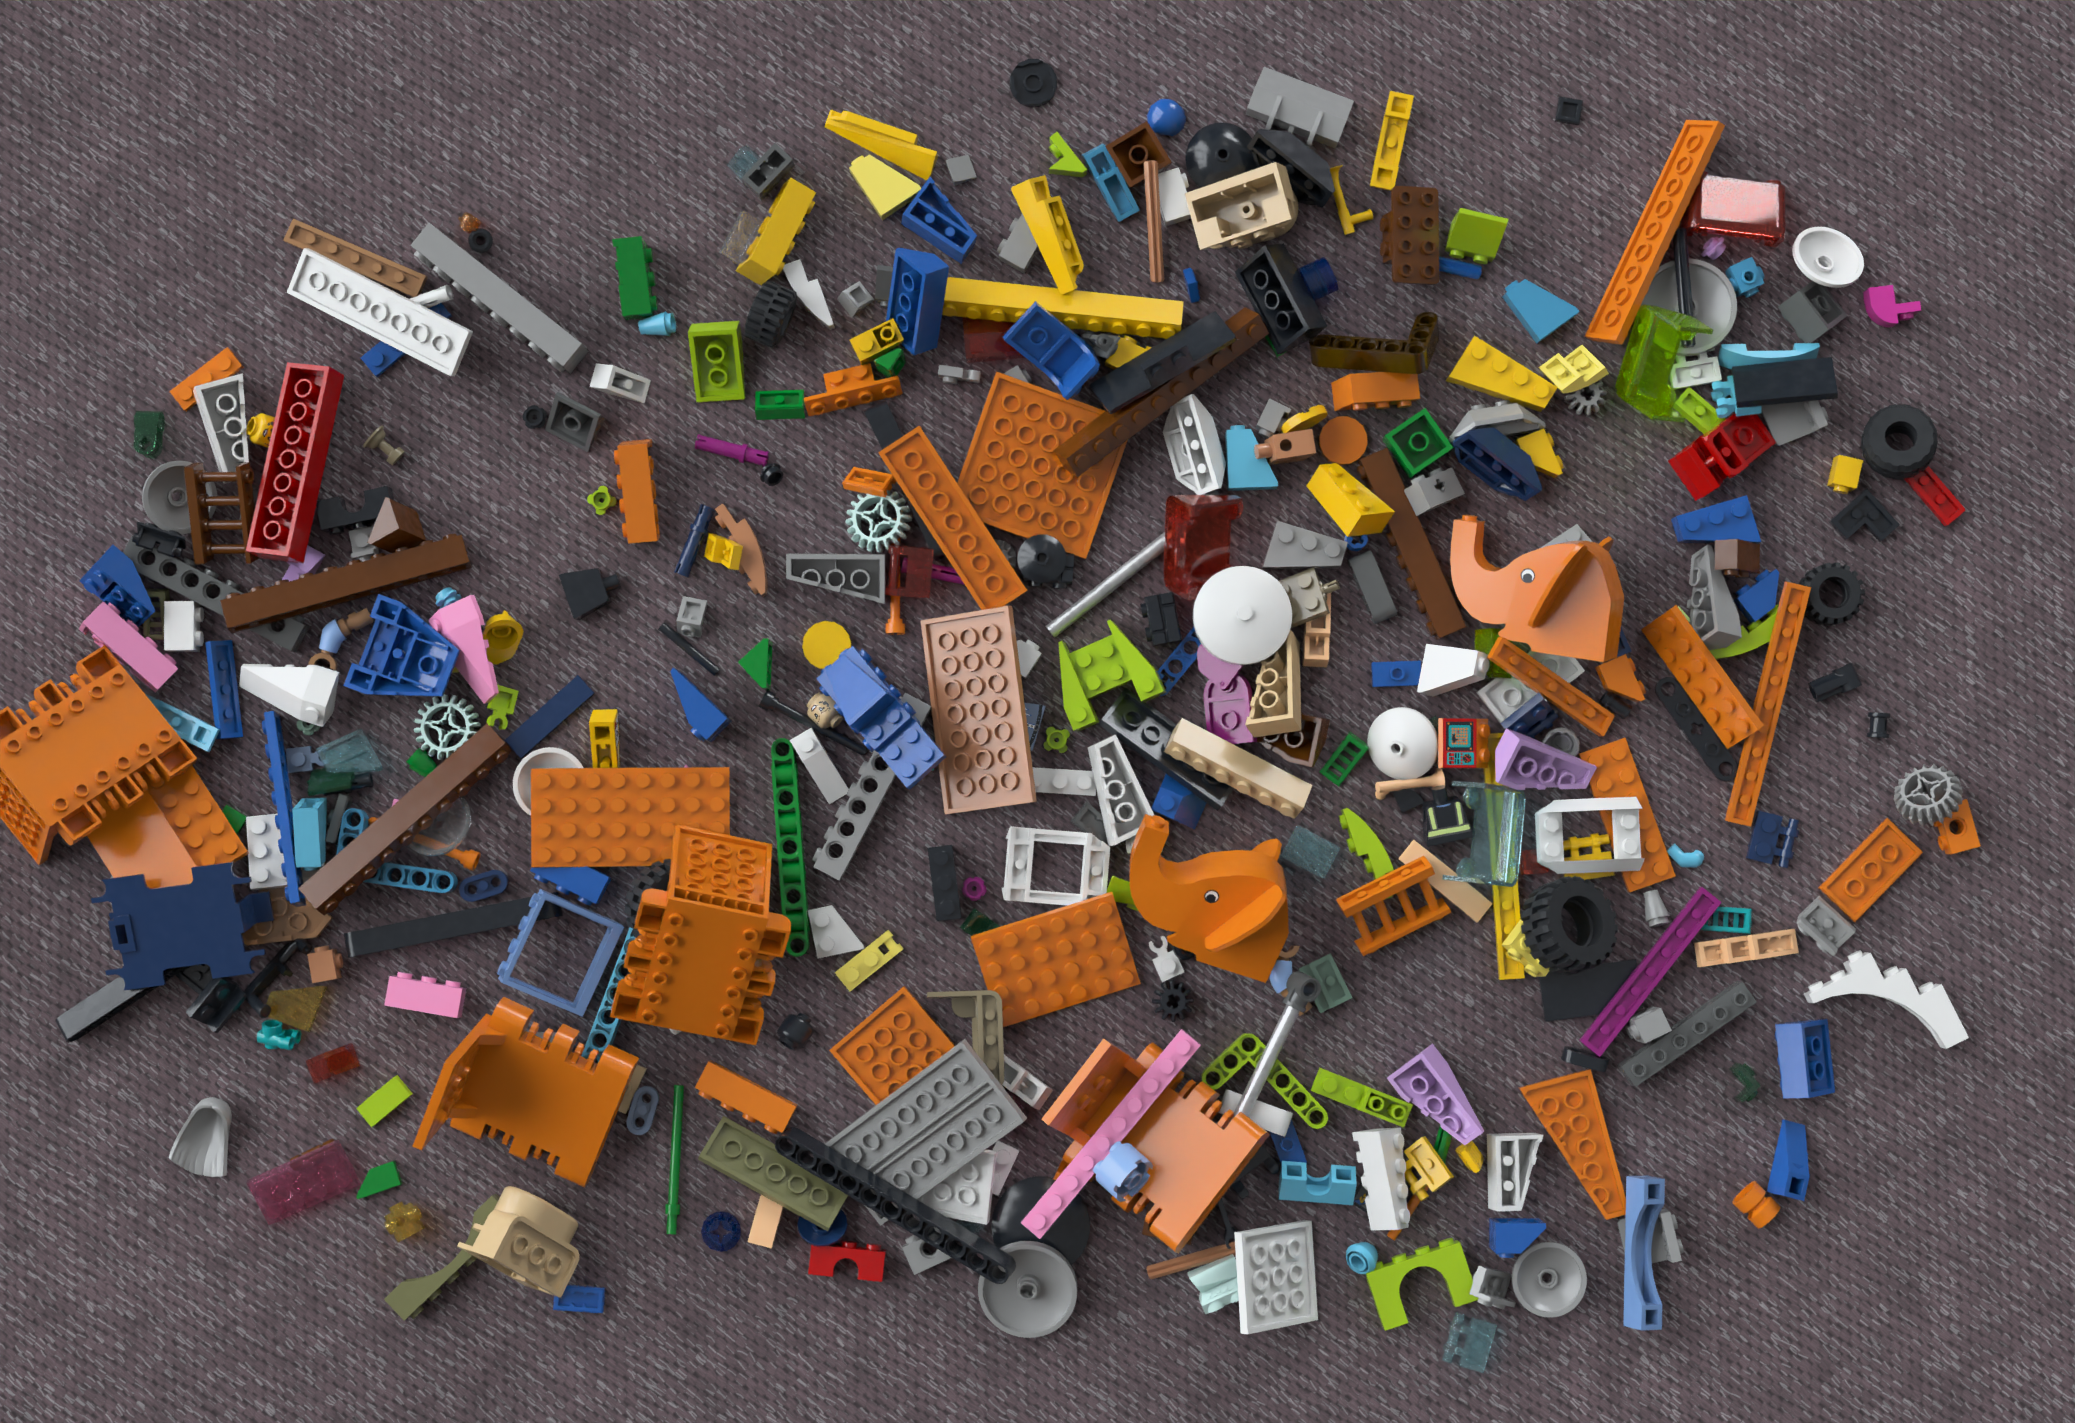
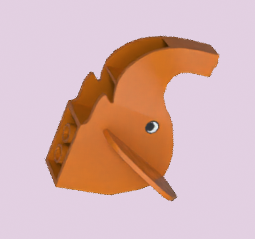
M1462 515V518L1454 519L1450 556L1451 576L1459 601L1472 617L1483 623L1505 624L1506 626L1498 632V635L1510 641L1527 643L1533 652L1600 662L1617 658L1624 594L1616 566L1609 554L1614 539L1608 536L1599 544L1590 541H1569L1545 546L1519 556L1504 568H1498L1488 563L1483 555L1485 521H1478L1477 516Z
M1145 814L1136 834L1130 855V891L1134 904L1142 917L1153 926L1175 932L1167 936V942L1177 948L1194 953L1196 961L1266 983L1289 934L1286 879L1283 867L1277 862L1281 852V842L1278 839H1270L1260 843L1251 851L1210 852L1192 860L1179 863L1172 862L1160 855L1169 835V821L1157 815Z

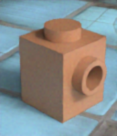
M329 945L316 947L314 948L315 953L307 954L312 983L342 978L340 968H343V958L341 953L337 954V949L330 950Z

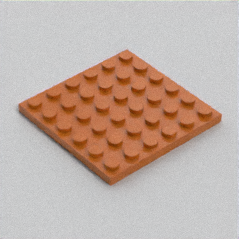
M996 371L957 484L982 522L1026 539L1039 534L1050 535L1063 545L1066 553L1086 559L1127 441L1079 477L1074 476L1063 467L1054 450L1103 414L1105 410L1071 398L1066 400L1058 393Z

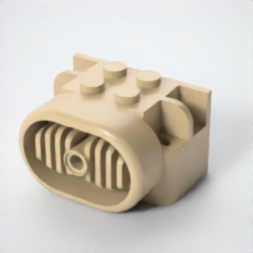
M1277 162L1185 193L1200 250L1207 248L1220 249L1225 246L1229 248L1238 246V249H1244L1255 243L1277 238L1292 228L1298 216V201L1292 190L1287 169Z
M512 1186L505 1187L484 1225L474 1223L472 1228L479 1232L474 1245L471 1246L459 1242L457 1247L524 1286L561 1298L579 1261L578 1250L570 1245L578 1228V1222L562 1210L527 1191Z

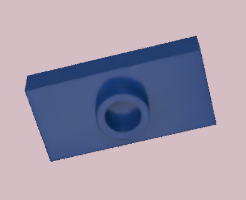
M1421 661L1372 662V687L1418 686L1421 674Z
M1292 1120L1285 1137L1270 1132L1280 1162L1291 1161L1307 1164Z
M567 1285L561 1298L554 1296L553 1310L603 1313L605 1287Z

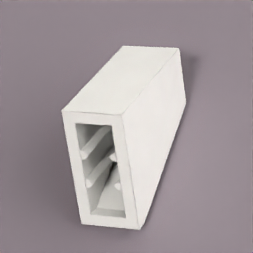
M1426 644L1417 692L1433 697L1484 680L1489 669L1488 654L1476 650Z

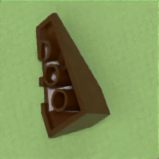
M1301 713V731L1257 737V742L1277 753L1288 762L1314 767L1325 745L1330 719Z

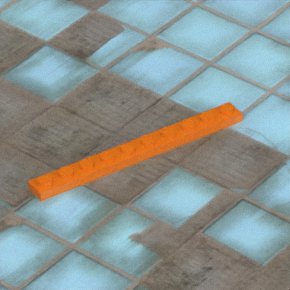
M1784 582L1753 706V711L1764 726L1745 738L1725 820L1728 822L1750 827L1752 825L1811 587Z

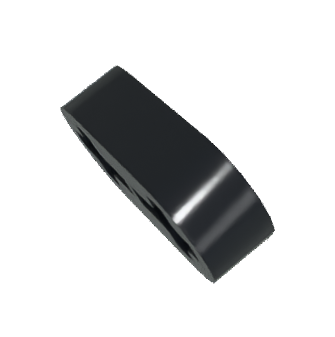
M1571 1046L1564 1047L1561 1057L1563 1061L1600 1072H1606L1610 1060L1606 1056L1601 1055L1598 1057L1593 1052Z

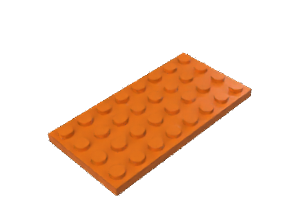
M729 767L531 768V867L651 866L652 863L657 861L664 863L665 859H671L676 824L730 835Z

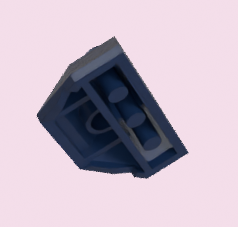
M1496 428L1469 430L1453 441L1458 462L1492 489L1510 496H1518L1523 501L1541 492L1542 486L1531 456Z

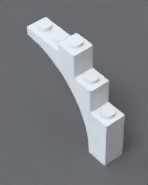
M1861 950L1847 956L1849 960L1843 963L1847 970L1846 973L1844 970L1838 971L1830 976V981L1824 984L1822 981L1816 982L1808 987L1810 991L1804 993L1808 1003H1816L1832 996L1850 993L1869 994L1885 998L1902 1006L1916 1016L1931 1032L1940 1048L1947 1049L1969 1038L1942 984L1933 985L1932 982H1928L1918 987V992L1906 968L1898 969L1897 966L1883 971L1884 976H1882L1872 954L1868 952L1862 953Z

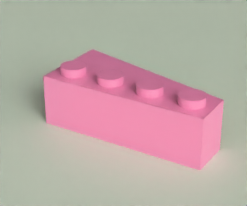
M102 602L82 622L79 630L85 635L90 632L95 640L94 643L100 648L106 645L107 648L111 649V653L123 666L128 664L131 667L129 671L156 693L177 671L178 668L175 666L177 662L167 653L164 655L156 649L158 645L151 638L141 636L138 633L139 628L132 621L122 619L119 616L121 612L113 604L109 603L107 605L105 602Z

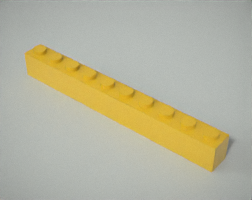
M954 277L947 278L942 315L949 317L958 316L971 319L994 320L997 322H1017L1036 301L1069 329L1131 334L1168 339L1181 331L1184 301L1078 290L1061 294L1058 288Z

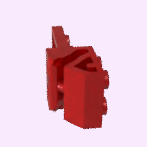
M1734 412L1712 430L1699 436L1669 459L1668 462L1696 501L1718 488L1725 478L1736 476L1749 466V463L1773 446L1776 441L1757 414L1736 416Z

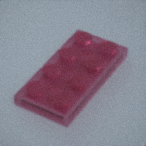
M336 1140L249 1179L246 1184L268 1225H271L360 1184V1181L339 1140Z

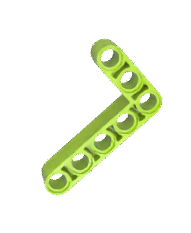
M1252 1033L1240 1035L1203 1070L1201 1081L1214 1090L1220 1088L1248 1061L1256 1068L1266 1046ZM1250 1037L1255 1041V1047L1251 1051H1245L1242 1048V1041L1245 1038ZM1229 1054L1235 1055L1237 1058V1064L1232 1068L1224 1065V1058ZM1276 1059L1267 1077V1081L1310 1127L1315 1129L1324 1127L1328 1121L1325 1109L1284 1065ZM1211 1071L1219 1074V1081L1213 1085L1206 1082V1075ZM1280 1074L1288 1076L1289 1081L1285 1087H1278L1276 1085V1077ZM1297 1092L1305 1094L1306 1099L1302 1105H1295L1292 1098ZM1314 1110H1319L1322 1113V1120L1319 1123H1312L1309 1116Z

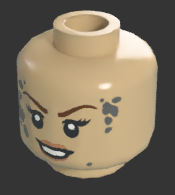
M819 692L807 704L809 718L820 728L826 729L830 726L834 728L843 719L834 708L836 702L831 696H825Z

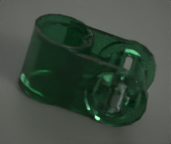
M136 411L134 415V448L146 458H156L161 454L163 448L164 413L162 411ZM149 442L152 443L151 446L147 447V450L144 449L145 445H149Z

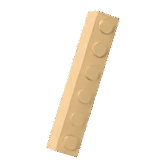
M1183 718L1174 728L1164 751L1174 759L1193 766L1194 769L1214 777L1219 782L1226 783L1237 789L1240 793L1247 794L1257 799L1260 803L1268 805L1293 819L1304 808L1312 788L1311 784Z

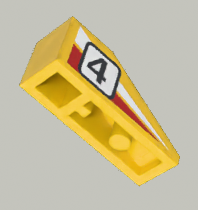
M617 709L593 710L589 721L593 768H619Z

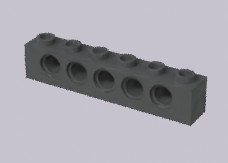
M1736 981L1671 1026L1672 1031L1651 1040L1618 1063L1617 1067L1628 1083L1636 1087L1754 1005L1757 1001L1742 981Z

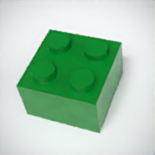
M1426 408L1390 431L1382 439L1409 479L1453 449Z

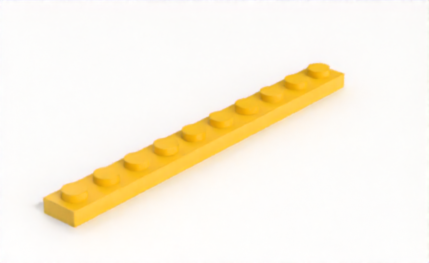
M1493 733L1488 737V749L1490 751L1488 768L1483 769L1499 980L1525 978L1524 965L1520 961H1515L1507 954L1508 950L1502 946L1505 939L1520 921L1511 788L1496 782L1495 750L1504 733Z

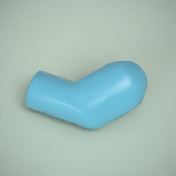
M1675 843L1667 850L1671 858L1683 868L1698 867L1704 860V854L1701 851L1695 850L1692 853H1684Z

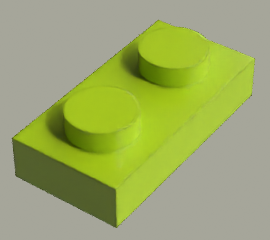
M1690 387L1672 405L1676 411L1703 434L1709 432L1726 419L1718 418L1716 409Z

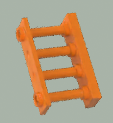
M1425 856L1409 862L1336 899L1345 917L1353 916L1361 938L1354 942L1363 956L1374 953L1379 948L1433 921H1438L1451 913L1450 908L1442 898L1436 900L1428 881V877L1434 875L1435 872ZM1419 883L1427 905L1414 911L1406 888ZM1397 894L1405 916L1392 922L1384 899ZM1375 905L1383 927L1370 933L1361 911Z

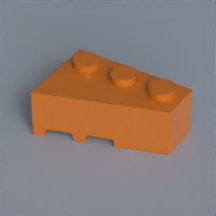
M1392 372L1355 373L1346 375L1331 383L1334 411L1352 409L1353 411H1359L1370 407L1386 409L1390 405H1397V408L1411 407L1412 402L1420 399L1417 374Z

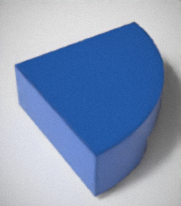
M1184 269L1183 274L1191 303L1197 302L1200 296L1193 269Z

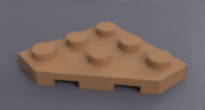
M285 887L260 890L258 893H270L275 920L256 923L246 932L242 933L244 944L249 946L291 941L297 938L319 937L333 917L328 913L325 916L321 914L306 897V906L295 907L290 904V901H287L285 897Z

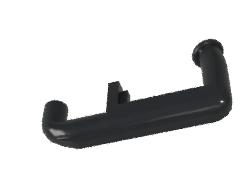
M297 938L287 943L246 987L244 991L247 994L246 1000L253 1010L259 1014L260 1018H267L271 1013V1007L267 1004L264 1005L259 996L280 973L283 976L287 975L289 977L293 975V972L286 963L299 949L303 954L311 952L312 946L305 939Z

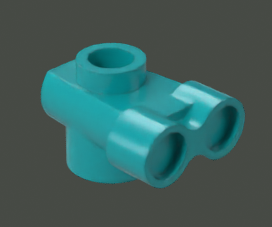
M266 1020L262 1023V1029L257 1033V1042L265 1044L267 1049L280 1048L292 1050L294 1044L300 1042L302 1033L300 1030L282 1029V1022L279 1020Z

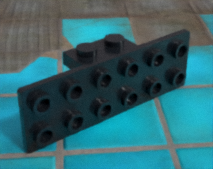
M1214 311L1091 383L1090 387L1108 413L1113 414L1237 341L1236 336L1218 313Z

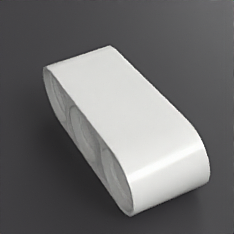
M1226 1089L1221 1101L1222 1107L1218 1113L1224 1114L1228 1110L1234 1112L1242 1094ZM1256 1100L1248 1117L1264 1130L1285 1137L1293 1113Z

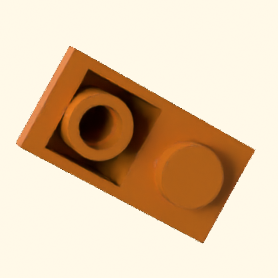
M1626 654L1595 667L1604 690L1614 692L1636 703L1645 700L1644 694H1646L1644 685L1640 680L1637 681L1634 675L1636 671L1634 662L1631 658H1627Z

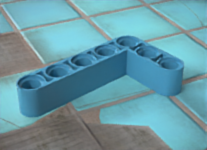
M351 808L343 814L336 855L347 846L349 838L358 837L368 828L369 817L364 810ZM354 813H358L361 817V821L357 826H353L351 823V816ZM388 862L377 869L378 873L375 878L363 881L437 893H450L458 885L456 875L450 871ZM396 868L402 873V877L398 882H395L391 876L392 871ZM419 872H423L426 876V881L423 885H418L416 882V875ZM444 875L450 878V886L446 889H443L440 885V879Z

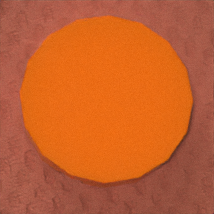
M1348 416L1329 420L1319 435V447L1323 456L1330 462L1339 465L1356 462L1364 454L1368 444L1367 433L1363 425L1356 419Z

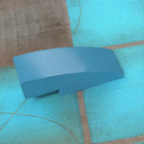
M1101 144L1081 156L1117 221L1120 222L1140 211L1121 172L1108 153L1106 145Z

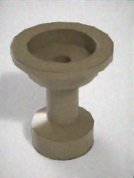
M381 425L366 440L363 447L371 449L380 448L388 455L387 462L393 466L404 455L405 451L400 447L394 449L384 440L386 433L383 430L384 426Z

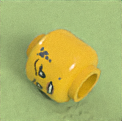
M263 413L251 417L247 424L246 433L249 435L252 443L266 448L269 447L275 417Z

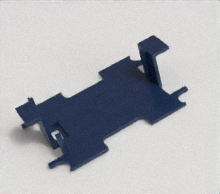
M233 862L192 867V883L168 887L149 888L146 885L144 874L102 879L106 886V892L101 897L91 898V902L109 901L112 903L113 912L109 913L110 921H108L113 949L120 950L124 964L122 968L106 970V975L115 974L121 976L125 982L124 990L165 985V969L207 964L211 969L212 979L255 973L251 968V960L254 956L265 955V949L245 951L242 933L246 932L256 923L275 920L270 893L248 894L236 903L233 885L252 882L251 877L241 878L236 876L232 870Z

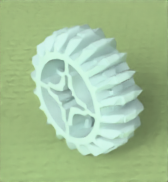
M887 490L888 495L886 497L866 494L867 496L863 497L861 494H858L857 497L860 501L858 503L851 501V505L855 509L847 510V514L852 517L846 519V524L851 526L847 529V532L854 534L851 539L854 542H859L858 546L861 549L867 546V550L872 552L876 547L877 552L882 553L883 546H885L888 551H891L892 547L890 544L894 543L898 547L900 542L897 539L899 537L902 539L907 538L903 530L909 531L911 529L906 522L912 521V517L906 515L910 508L904 506L906 503L904 498L898 499L899 494L897 492H893L890 495V491ZM876 504L872 511H865L869 506ZM888 504L895 507L897 520L887 516ZM878 516H881L884 520L876 524L873 520L875 518L879 519ZM861 520H865L866 523L870 524V536L863 534ZM892 529L887 535L881 537L884 530Z
M445 694L441 698V702L438 697H433L434 706L429 702H425L424 705L428 710L419 709L418 713L423 718L422 720L416 718L414 721L421 724V728H414V732L422 733L421 736L416 738V741H425L421 749L425 751L430 748L428 755L433 757L437 753L438 760H443L445 753L446 758H448L476 733L474 727H481V723L473 722L474 719L479 717L478 713L469 714L474 706L468 705L465 707L466 700L463 698L457 704L458 698L456 695H452L450 702ZM448 708L441 720H431L437 711ZM456 709L463 715L466 728L457 725ZM447 721H449V725L457 728L458 731L451 730L446 734V730L436 725L447 724ZM429 727L438 731L439 746L431 739ZM454 735H464L458 744L447 748V744Z

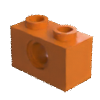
M1962 799V804L1958 805V812H1952V819L1945 817L1943 824L1939 821L1934 823L1935 827L1938 826L1940 836H1938L1939 847L1942 851L1945 850V854H1954L1980 847L1967 799ZM1952 821L1958 824V831L1955 834L1949 829Z

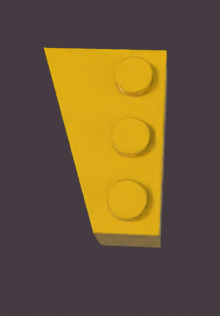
M1337 463L1319 465L1307 484V488L1347 537L1381 533L1395 512Z

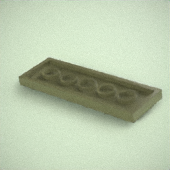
M725 1116L720 1120L698 1158L701 1162L826 1231L830 1229L848 1197L847 1194L780 1155L775 1149V1144Z

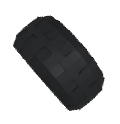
M1894 404L1880 409L1869 419L1863 430L1861 449L1865 461L1874 472L1886 478L1903 480L1916 476L1928 467L1936 453L1938 434L1933 421L1924 411L1911 405ZM1893 433H1903L1912 440L1914 446L1906 451H1896L1886 443L1885 437Z

